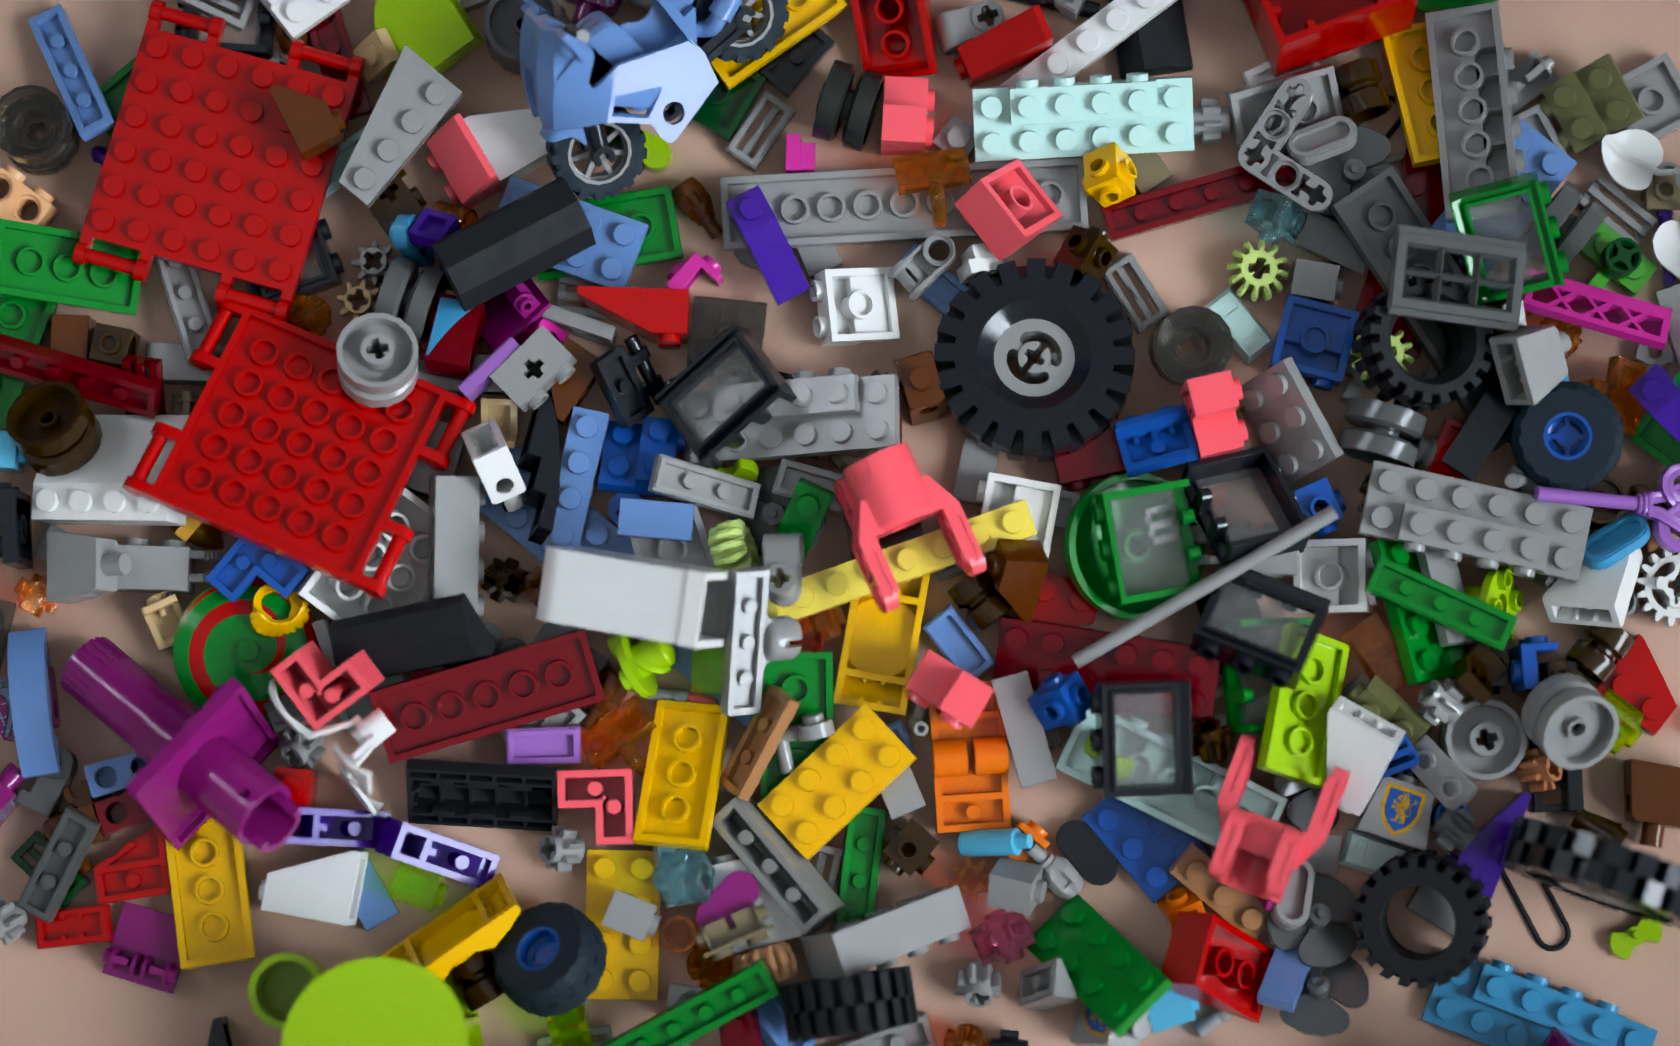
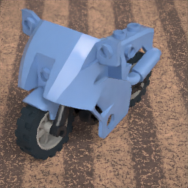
M523 0L525 3L520 9L524 12L519 45L521 77L531 112L534 117H540L543 125L539 134L546 140L547 162L557 179L563 177L571 190L578 197L584 199L593 197L594 200H605L604 196L610 195L613 198L620 195V190L625 187L629 189L635 183L633 179L636 175H641L644 168L642 165L643 159L647 158V149L644 147L646 137L640 128V124H651L666 142L675 141L718 84L710 63L717 57L726 62L734 60L736 63H746V59L751 58L754 61L763 57L762 53L766 50L768 52L773 50L776 46L775 41L778 37L782 38L785 33L783 26L789 19V12L786 10L788 0H761L762 11L753 10L750 7L756 0H653L651 9L643 18L633 22H623L620 25L601 11H594L577 24L570 23L562 6H555L550 12L536 4L533 0ZM752 17L760 18L755 27L751 29L752 26L749 22ZM623 107H631L637 112L645 110L647 112L646 114H630ZM683 108V114L681 118L675 123H668L669 121L674 120L680 114L681 109ZM604 125L612 127L607 134ZM619 134L621 148L610 147L609 143ZM576 140L581 151L571 154ZM589 157L583 172L578 170L573 164L575 161ZM607 160H609L611 163L614 162V164L610 167ZM602 164L605 169L603 172L591 174L595 165L600 167Z

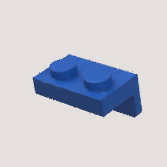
M1185 404L1164 406L1158 411L1140 416L1131 415L1122 421L1114 423L1116 442L1128 478L1199 459V451L1190 427Z
M1532 636L1518 640V646L1508 649L1512 693L1529 692L1539 684L1537 655L1548 654L1558 650V642H1547V636Z

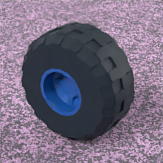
M1562 381L1537 404L1520 406L1513 419L1510 439L1512 452L1517 464L1533 482L1542 487L1582 491L1600 483L1614 469L1623 449L1624 431L1620 415L1607 396L1590 385L1580 382Z
M546 902L521 912L522 914L516 918L512 927L498 942L493 959L494 976L497 984L502 989L501 991L515 1005L529 1014L532 1013L539 1017L559 1016L584 1003L587 997L594 993L599 985V981L605 971L607 947L602 933L584 913L575 909L570 904Z

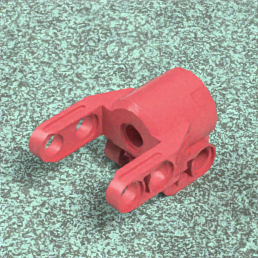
M907 443L890 446L855 462L843 470V478L834 481L836 497L852 531V552L881 612L887 613L899 608L900 601L898 597L899 586L878 539L934 515L957 566L963 569L969 577L986 571L985 558L960 502L929 475H921Z
M1243 733L1217 799L1221 836L1211 860L1208 874L1213 875L1212 879L1223 885L1257 898L1280 904L1292 870L1296 871L1327 841L1350 776V771L1337 766L1334 768L1332 775L1325 780L1308 830L1304 832L1238 808L1257 757L1255 749L1258 738Z

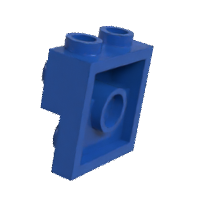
M1288 294L1268 369L1278 362L1292 357L1302 377L1311 380L1310 386L1312 388L1331 391L1332 386L1339 387L1343 382L1354 337L1353 330L1360 312Z
M644 417L643 424L635 423L629 428L622 429L617 421H609L603 446L598 491L666 497L649 492L648 487L655 455L663 454L677 459L678 452L685 453V439L671 419Z

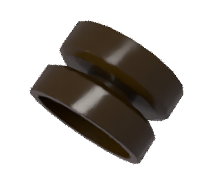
M59 380L42 382L24 391L9 408L5 422L8 435L20 449L28 465L37 473L46 476L66 475L80 469L92 459L100 447L102 438L100 424L93 412L88 408L81 393L72 384Z

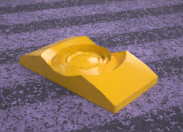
M930 574L899 584L898 597L900 606L890 612H881L872 594L850 602L833 704L861 708L866 703L873 711L906 716L909 699L907 696L910 690L905 688L904 685L914 670Z
M499 873L379 957L397 958L413 962L432 971L444 981L453 967L466 961L475 952L494 948L512 927L521 909L505 878Z

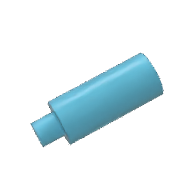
M1018 828L960 832L958 837V848L963 857L1020 855L1022 849H1031L1033 846L1032 835L1022 834Z

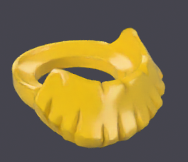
M269 584L259 588L253 598V611L250 613V621L256 633L262 636L268 635V637H281L284 634L288 635L290 632H296V629L302 628L304 623H307L309 619L308 613L310 612V608H308L309 601L300 599L299 594L295 590L287 598L291 605L289 617L283 620H274L265 613L261 601L267 594L278 592Z

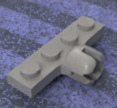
M765 566L730 568L720 711L727 717L761 713L765 665L772 661L792 660L799 655L802 649L801 644L790 645L789 642L803 639L802 630L797 620L789 615L768 617L770 569Z

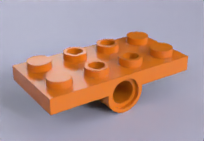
M991 680L982 681L986 685L993 688ZM994 692L972 728L963 724L960 730L956 729L939 718L942 710L929 703L936 832L950 833L980 829L1011 828L1008 743Z

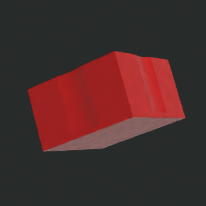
M1243 0L1273 74L1275 77L1411 28L1418 0Z

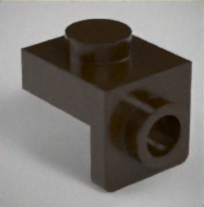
M1478 643L1455 662V685L1463 696L1467 699L1473 697L1483 706L1493 697L1491 682L1507 669L1506 663L1491 648Z

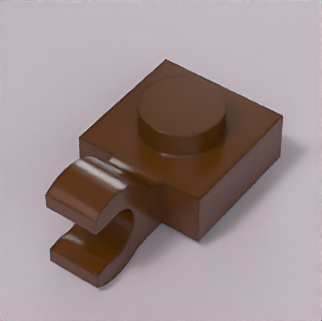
M87 780L81 781L84 787V794L80 798L74 797L71 787L63 788V795L68 803L76 805L79 808L77 809L78 811L99 822L94 806L95 799L91 796ZM100 827L92 845L104 843L111 840L110 836L103 835Z

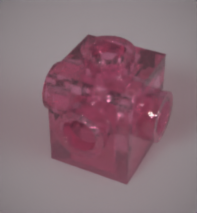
M1002 909L984 916L986 921L968 932L983 967L1002 959L1005 965L1018 961L1026 956L1024 950L1036 943L1031 925L1025 919L1024 914L1006 913V910Z

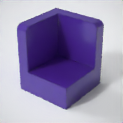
M424 208L408 231L410 243L432 249L430 244L460 229L458 216Z

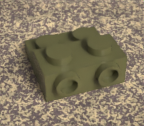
M1609 53L1541 90L1545 98L1540 100V104L1549 119L1556 117L1562 130L1557 132L1561 143L1567 151L1574 149L1576 154H1582L1598 145L1605 135L1619 133L1645 118L1644 113Z
M1376 675L1366 685L1360 681L1346 697L1393 725L1403 728L1412 745L1432 725L1422 717L1418 710Z

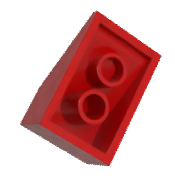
M850 0L863 71L869 69L885 74V76L918 77L937 74L929 0Z
M577 286L580 305L609 318L610 321L651 343H659L660 349L676 350L681 349V344H688L689 289Z
M1178 911L1165 961L1162 965V973L1173 984L1170 989L1180 995L1250 1022L1259 1023L1263 1005L1257 1003V994L1274 950L1215 914Z

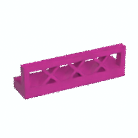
M1531 268L1527 277L1544 272ZM1564 278L1565 285L1563 286L1557 285L1522 294L1524 310L1659 350H1663L1666 345L1672 309Z

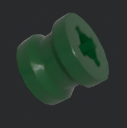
M1622 237L1615 239L1600 254L1599 264L1601 270L1612 279L1626 278L1642 262V251L1640 246L1630 238Z

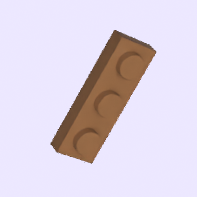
M769 685L761 700V713L753 715L720 778V783L737 798L746 801L750 800L800 705L797 700L781 687Z
M1192 842L1168 868L1169 872L1228 923L1256 939L1267 927V910L1262 907L1261 900L1213 880V875L1208 874L1212 858Z

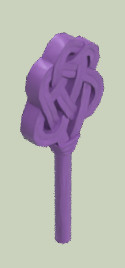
M1680 463L1663 469L1657 477L1656 492L1646 491L1637 493L1635 496L1581 490L1574 491L1542 486L1535 487V501L1631 510L1640 517L1654 520L1653 534L1659 546L1670 553L1680 552V540L1675 539L1671 534L1672 532L1680 537V483L1673 485L1677 476L1680 477ZM1664 503L1667 508L1664 509L1653 504Z

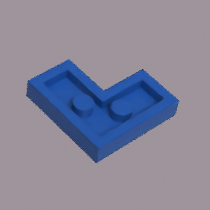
M239 538L205 580L231 602L235 603L259 576L286 599L293 593L311 569Z

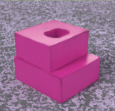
M786 134V173L815 172V143L801 142V134Z

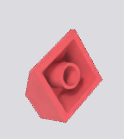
M460 113L454 115L425 142L430 150V153L425 155L435 174L442 171L449 183L443 187L454 205L461 202L467 211L503 189L496 172Z
M1019 159L981 178L954 203L961 212L963 219L972 226L983 240L986 248L994 254L998 261L1021 249L1063 216Z

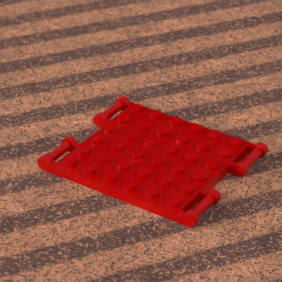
M153 0L79 242L76 244L73 252L72 262L83 266L86 263L132 275L133 280L145 282L154 257L221 275L214 294L215 303L225 304V301L274 315L275 319L286 322L291 311L341 144L306 161L268 88L277 85L324 100L330 111L335 108L338 109L347 126L365 68V58L356 55L353 58L324 51L307 46L306 41L294 38L289 50L287 65L219 47L225 29V19L213 16L212 19L167 7L166 2ZM162 21L208 33L206 43L160 30ZM302 60L348 72L347 80L344 82L301 70ZM346 129L341 131L343 137ZM94 240L140 252L137 261L94 250L92 245ZM236 279L282 293L280 299L275 301L233 289L234 281Z
M225 301V304H217L216 309L218 312L201 345L198 349L193 350L188 360L193 366L201 370L212 371L211 376L182 430L162 422H155L150 432L153 436L133 475L127 476L122 486L123 489L134 496L147 498L360 589L373 598L383 599L388 589L386 583L405 544H410L415 534L410 528L390 520V517L418 460L426 462L436 470L446 471L451 461L448 456L467 418L473 416L477 407L476 404L467 398L419 378L413 391L403 401L392 406L371 408L356 403L344 392L338 380L337 347L335 342L285 321L275 319L273 316L256 309ZM235 317L240 319L220 358L213 356L212 354L230 319ZM446 406L453 409L454 413L434 450L427 447L426 444ZM170 442L175 444L154 485L146 482L165 444ZM382 533L387 534L392 539L373 577L370 578L363 575Z

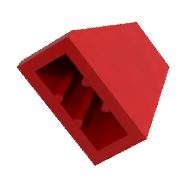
M1036 5L958 46L956 50L957 59L953 60V65L959 79H967L970 88L1032 62L1051 48L1054 37L1040 5Z

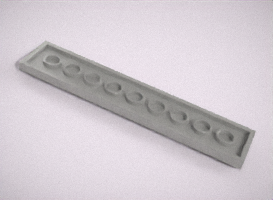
M1083 157L1021 160L1022 164L1063 214L1059 220L1040 234L1069 233L1073 225L1089 229L1087 194L1082 186V178L1084 177ZM1012 161L720 177L724 252L747 251L744 242L726 211V202L759 185L791 248L925 241L931 235L939 233L947 235L951 239L980 238L972 226L963 219L961 212L954 203L981 178Z

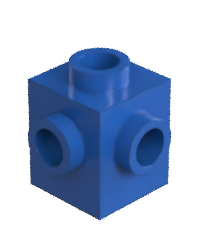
M1327 477L1294 491L1298 505L1303 514H1306L1309 518L1317 514L1314 510V505L1319 506L1321 510L1332 505L1337 513L1338 519L1316 531L1318 538L1339 529L1336 523L1345 518L1342 511L1346 510V505L1339 490H1332Z
M1078 671L1062 675L1061 672H1056L1048 676L1041 682L1042 685L1027 699L1045 731L1066 725L1067 728L1074 727L1086 719L1085 713L1090 709V691Z

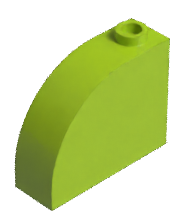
M376 0L374 10L375 30L386 27L399 55L406 45L440 74L486 42L459 0ZM392 67V69L389 70V74H390V75H391V73H392L394 67Z

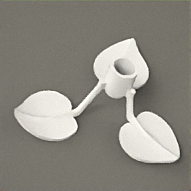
M1629 129L1605 135L1602 138V161L1610 177L1621 187L1632 191L1644 190L1651 184L1654 174L1656 176H1676L1677 186L1680 189L1679 167L1674 169L1656 168L1663 160V149L1659 140L1653 134L1644 130ZM1680 217L1679 222L1670 220L1661 224L1655 231L1652 239V249L1655 258L1661 266L1679 280Z
M273 678L268 686L272 702L282 718L303 739L312 740L352 726L356 727V730L351 734L360 746L348 758L343 754L336 742L332 745L340 761L337 768L344 782L354 793L358 801L373 815H377L384 803L370 797L372 795L371 772L359 768V766L374 748L396 732V729L378 707L364 719H361L357 714L351 720L317 731H311L289 714L278 697L276 681Z

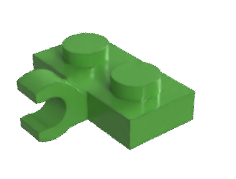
M1602 222L1579 252L1583 258L1598 269L1587 285L1603 289L1611 280L1631 297H1634L1658 267L1642 254V262L1639 267L1626 278L1612 279L1605 275L1599 264L1600 254L1612 241L1622 237Z

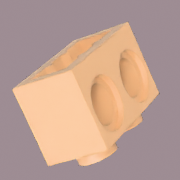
M8 164L5 169L0 167V184H9L8 194L0 199V219L49 227L60 213L51 205L55 198L39 186H36L32 191L23 184L26 177ZM32 204L38 205L37 216L32 220H24V209Z

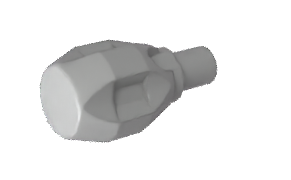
M1033 842L1031 849L1025 850L1037 865L1043 866L1042 879L1047 882V887L1055 895L1068 900L1073 898L1082 889L1084 880L1078 870L1066 858L1053 855L1051 852L1047 853L1037 842Z

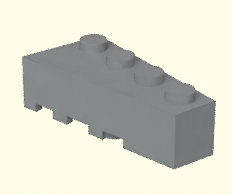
M406 45L339 180L340 186L367 209L373 205L462 99L463 92Z
M942 886L896 903L897 908L895 909L893 906H888L865 913L866 920L864 921L858 918L829 926L831 931L829 933H809L799 937L813 980L864 974L866 969L876 966L877 970L885 969L898 964L897 957L907 953L908 957H914L930 951L928 945L939 941L940 945L959 940L961 938L959 932L972 928L959 886Z

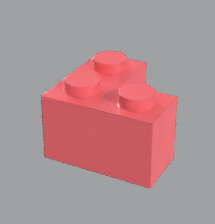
M885 76L881 155L924 157L925 147H932L934 118L927 117V111H934L935 89H928L929 78Z
M1226 370L1186 380L1180 389V394L1188 412V420L1199 451V459L1241 451L1245 447L1243 441L1248 440V433L1243 418L1237 419L1236 409L1240 406L1239 400L1243 399L1239 378H1232L1231 370Z
M313 640L270 671L314 731H317L385 680L363 649L334 669Z
M930 649L925 651L904 685L905 688L910 690L907 698L925 709L929 703L942 710L939 718L960 730L963 724L972 728L995 691Z
M633 769L557 771L558 809H595L596 845L635 844L633 841L635 829Z

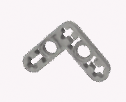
M1292 77L1280 86L1241 145L1238 152V160L1248 173L1307 211L1322 213L1327 211L1334 201V193L1331 186L1280 152L1313 101V91L1309 83L1302 78ZM1299 86L1304 87L1302 93L1305 99L1302 102L1296 100L1292 104L1290 110L1296 114L1293 118H1290L1284 110L1278 109L1276 106L1281 102L1286 107L1290 101L1287 91L1290 88L1296 90ZM1280 116L1285 119L1286 128L1282 134L1272 136L1266 132L1265 124L1270 117ZM1261 133L1267 141L1276 145L1271 150L1266 144L1261 152L1264 162L1262 164L1255 162L1250 166L1248 165L1250 159L1246 153L1249 150L1255 152L1262 142L1255 138ZM1289 166L1296 171V180L1292 185L1283 187L1276 182V173L1280 168ZM1304 176L1310 178L1305 184L1312 190L1317 191L1319 187L1324 188L1322 194L1326 200L1323 204L1317 201L1314 205H1310V196L1300 190L1298 197L1293 195L1301 186Z

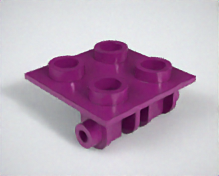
M530 278L491 298L489 302L484 303L486 319L482 336L495 351L509 337L516 339L522 331L543 315L551 306V303Z
M124 901L110 949L106 948L103 954L102 962L105 965L102 973L174 994L181 972L175 917Z

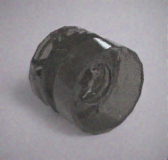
M36 85L16 87L3 95L0 99V148L14 165L27 174L38 176L55 174L69 166L78 153L81 137L68 109L60 98L49 89ZM39 131L45 134V137L41 140L35 137Z
M1192 305L1177 309L1157 323L1150 335L1148 353L1151 365L1161 378L1173 385L1183 386L1188 379L1222 372L1231 359L1233 339L1229 326L1219 314L1209 308ZM1190 339L1192 340L1191 347L1196 349V352L1186 357L1183 355L1184 349L1179 345Z

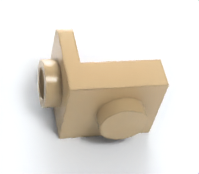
M386 27L374 30L352 50L354 55L365 58L363 74L367 82L389 78V70L395 66L400 56Z
M482 393L481 423L495 418L509 450L510 448H516L519 438V407L507 394Z
M166 591L146 599L147 606L141 609L159 651L173 646L175 632L183 615L176 595L173 594L168 597Z

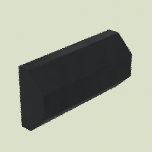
M1182 0L1176 1L1115 47L1120 80L1126 79V74L1133 72H1147L1148 77L1191 71L1193 69Z
M559 177L430 245L462 309L466 312L595 245L596 242L591 225L578 199L563 177Z
M465 593L332 621L329 630L334 663L337 667L363 649L384 678L492 656L496 648V643Z
M408 759L406 766L408 823L552 832V826H557L558 821L557 771H559V768Z

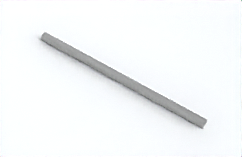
M1332 505L1075 653L1072 655L1078 668H1081L1335 521L1339 518Z

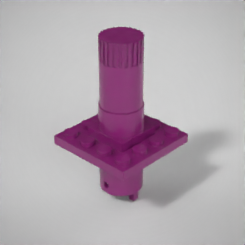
M102 636L101 638L95 637V639H91L87 643L85 642L81 648H78L71 655L70 660L66 662V666L62 670L63 674L60 677L62 679L60 681L61 687L132 747L136 754L148 764L134 773L125 789L167 842L177 851L186 844L209 818H212L241 844H253L264 853L277 849L293 834L301 819V808L291 800L290 789L261 765L279 746L278 742L280 740L243 685L231 677L226 684L217 687L212 693L210 700L198 712L186 701L174 695L108 638Z

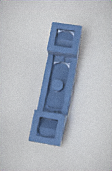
M45 627L8 633L7 667L9 698L17 755L24 779L61 773L58 737L54 735L47 671L50 659L47 629Z

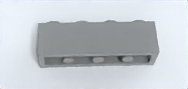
M429 475L427 601L465 593L478 616L482 617L484 613L483 595H478V580H483L485 567L484 559L479 558V543H483L485 539L484 521H479V507L485 504V487L483 484H480V476Z
M753 794L749 801L734 797L714 816L712 826L803 935L820 930L846 905L812 864L806 860L757 806L759 801Z

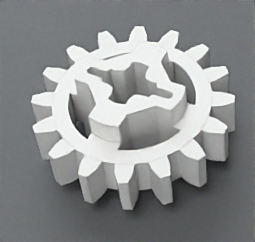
M1662 549L1661 559L1653 553L1648 556L1651 566L1641 565L1639 571L1644 576L1637 578L1635 585L1641 586L1642 590L1636 593L1637 599H1644L1645 601L1640 611L1646 612L1651 610L1654 612L1651 621L1655 623L1664 618L1665 627L1669 628L1673 626L1675 619H1677L1680 626V592L1674 594V590L1668 588V583L1675 581L1676 586L1680 587V552H1675L1672 555V553ZM1670 563L1666 575L1663 577L1654 576L1661 566ZM1653 593H1656L1662 601V606L1657 603Z

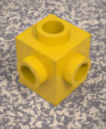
M1115 142L1083 155L1084 177L1082 178V186L1089 197H1093L1106 208L1136 195L1134 179L1137 178V171L1133 160Z

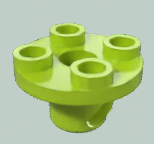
M1498 567V570H1490L1482 586L1466 585L1463 587L1465 594L1513 616H1516L1517 611H1521L1524 606L1523 590L1516 588L1512 571L1508 568ZM1515 626L1508 641H1511L1514 637Z
M614 634L607 639L610 651L618 658L622 668L618 675L623 687L627 691L634 689L645 699L656 695L658 691L656 674L670 672L672 665L676 662V652L673 644L648 639L639 641L636 637Z

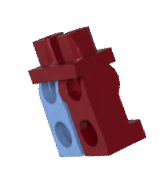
M134 752L83 766L92 798L100 800L126 791L125 787L130 783L134 773L148 764ZM128 792L94 803L98 820L102 824V833L106 836H111L125 829L151 821Z

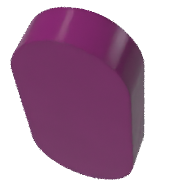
M736 871L729 874L698 908L696 913L698 927H704L724 918L730 930L734 925L731 914L750 907L758 898L759 885L755 877L745 871Z

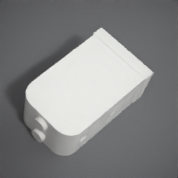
M546 546L536 619L671 643L693 649L725 646L730 569H718L589 547Z

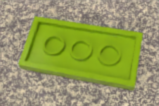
M1293 623L1283 625L1278 652L1295 659L1308 629ZM1320 634L1296 690L1287 687L1279 688L1272 685L1258 758V769L1314 789L1323 788L1327 771V714L1342 694L1350 645Z

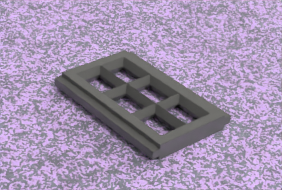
M1401 224L1396 225L1386 306L1388 307L1387 314L1517 332L1520 321L1526 264V243ZM1408 247L1437 251L1435 271L1406 267ZM1445 252L1474 256L1472 277L1443 273ZM1482 258L1510 261L1508 282L1480 278ZM1405 275L1434 279L1432 299L1403 295ZM1442 280L1471 284L1469 304L1441 301ZM1479 285L1507 289L1505 310L1477 306Z

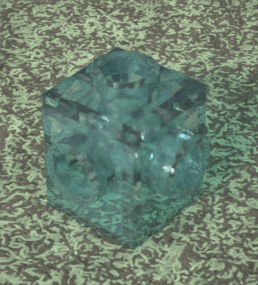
M1258 188L1245 223L1259 233L1258 239L1264 240L1265 243L1278 246L1281 241L1294 245L1298 234L1301 233L1305 225L1307 211L1290 199V197L1284 196L1278 191L1273 193Z
M680 849L676 852H661L659 866L654 870L653 882L655 888L659 890L667 904L684 906L688 903H708L716 870L704 851Z

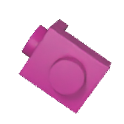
M695 252L685 264L679 261L666 276L669 280L666 287L667 289H689L702 273L719 287L724 282L723 276L719 273L722 267L709 255L706 254L701 258Z

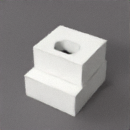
M984 243L971 245L960 256L963 265L957 270L960 284L970 283L971 279L984 271L988 275L997 273V265L1002 264L1003 260L998 261Z

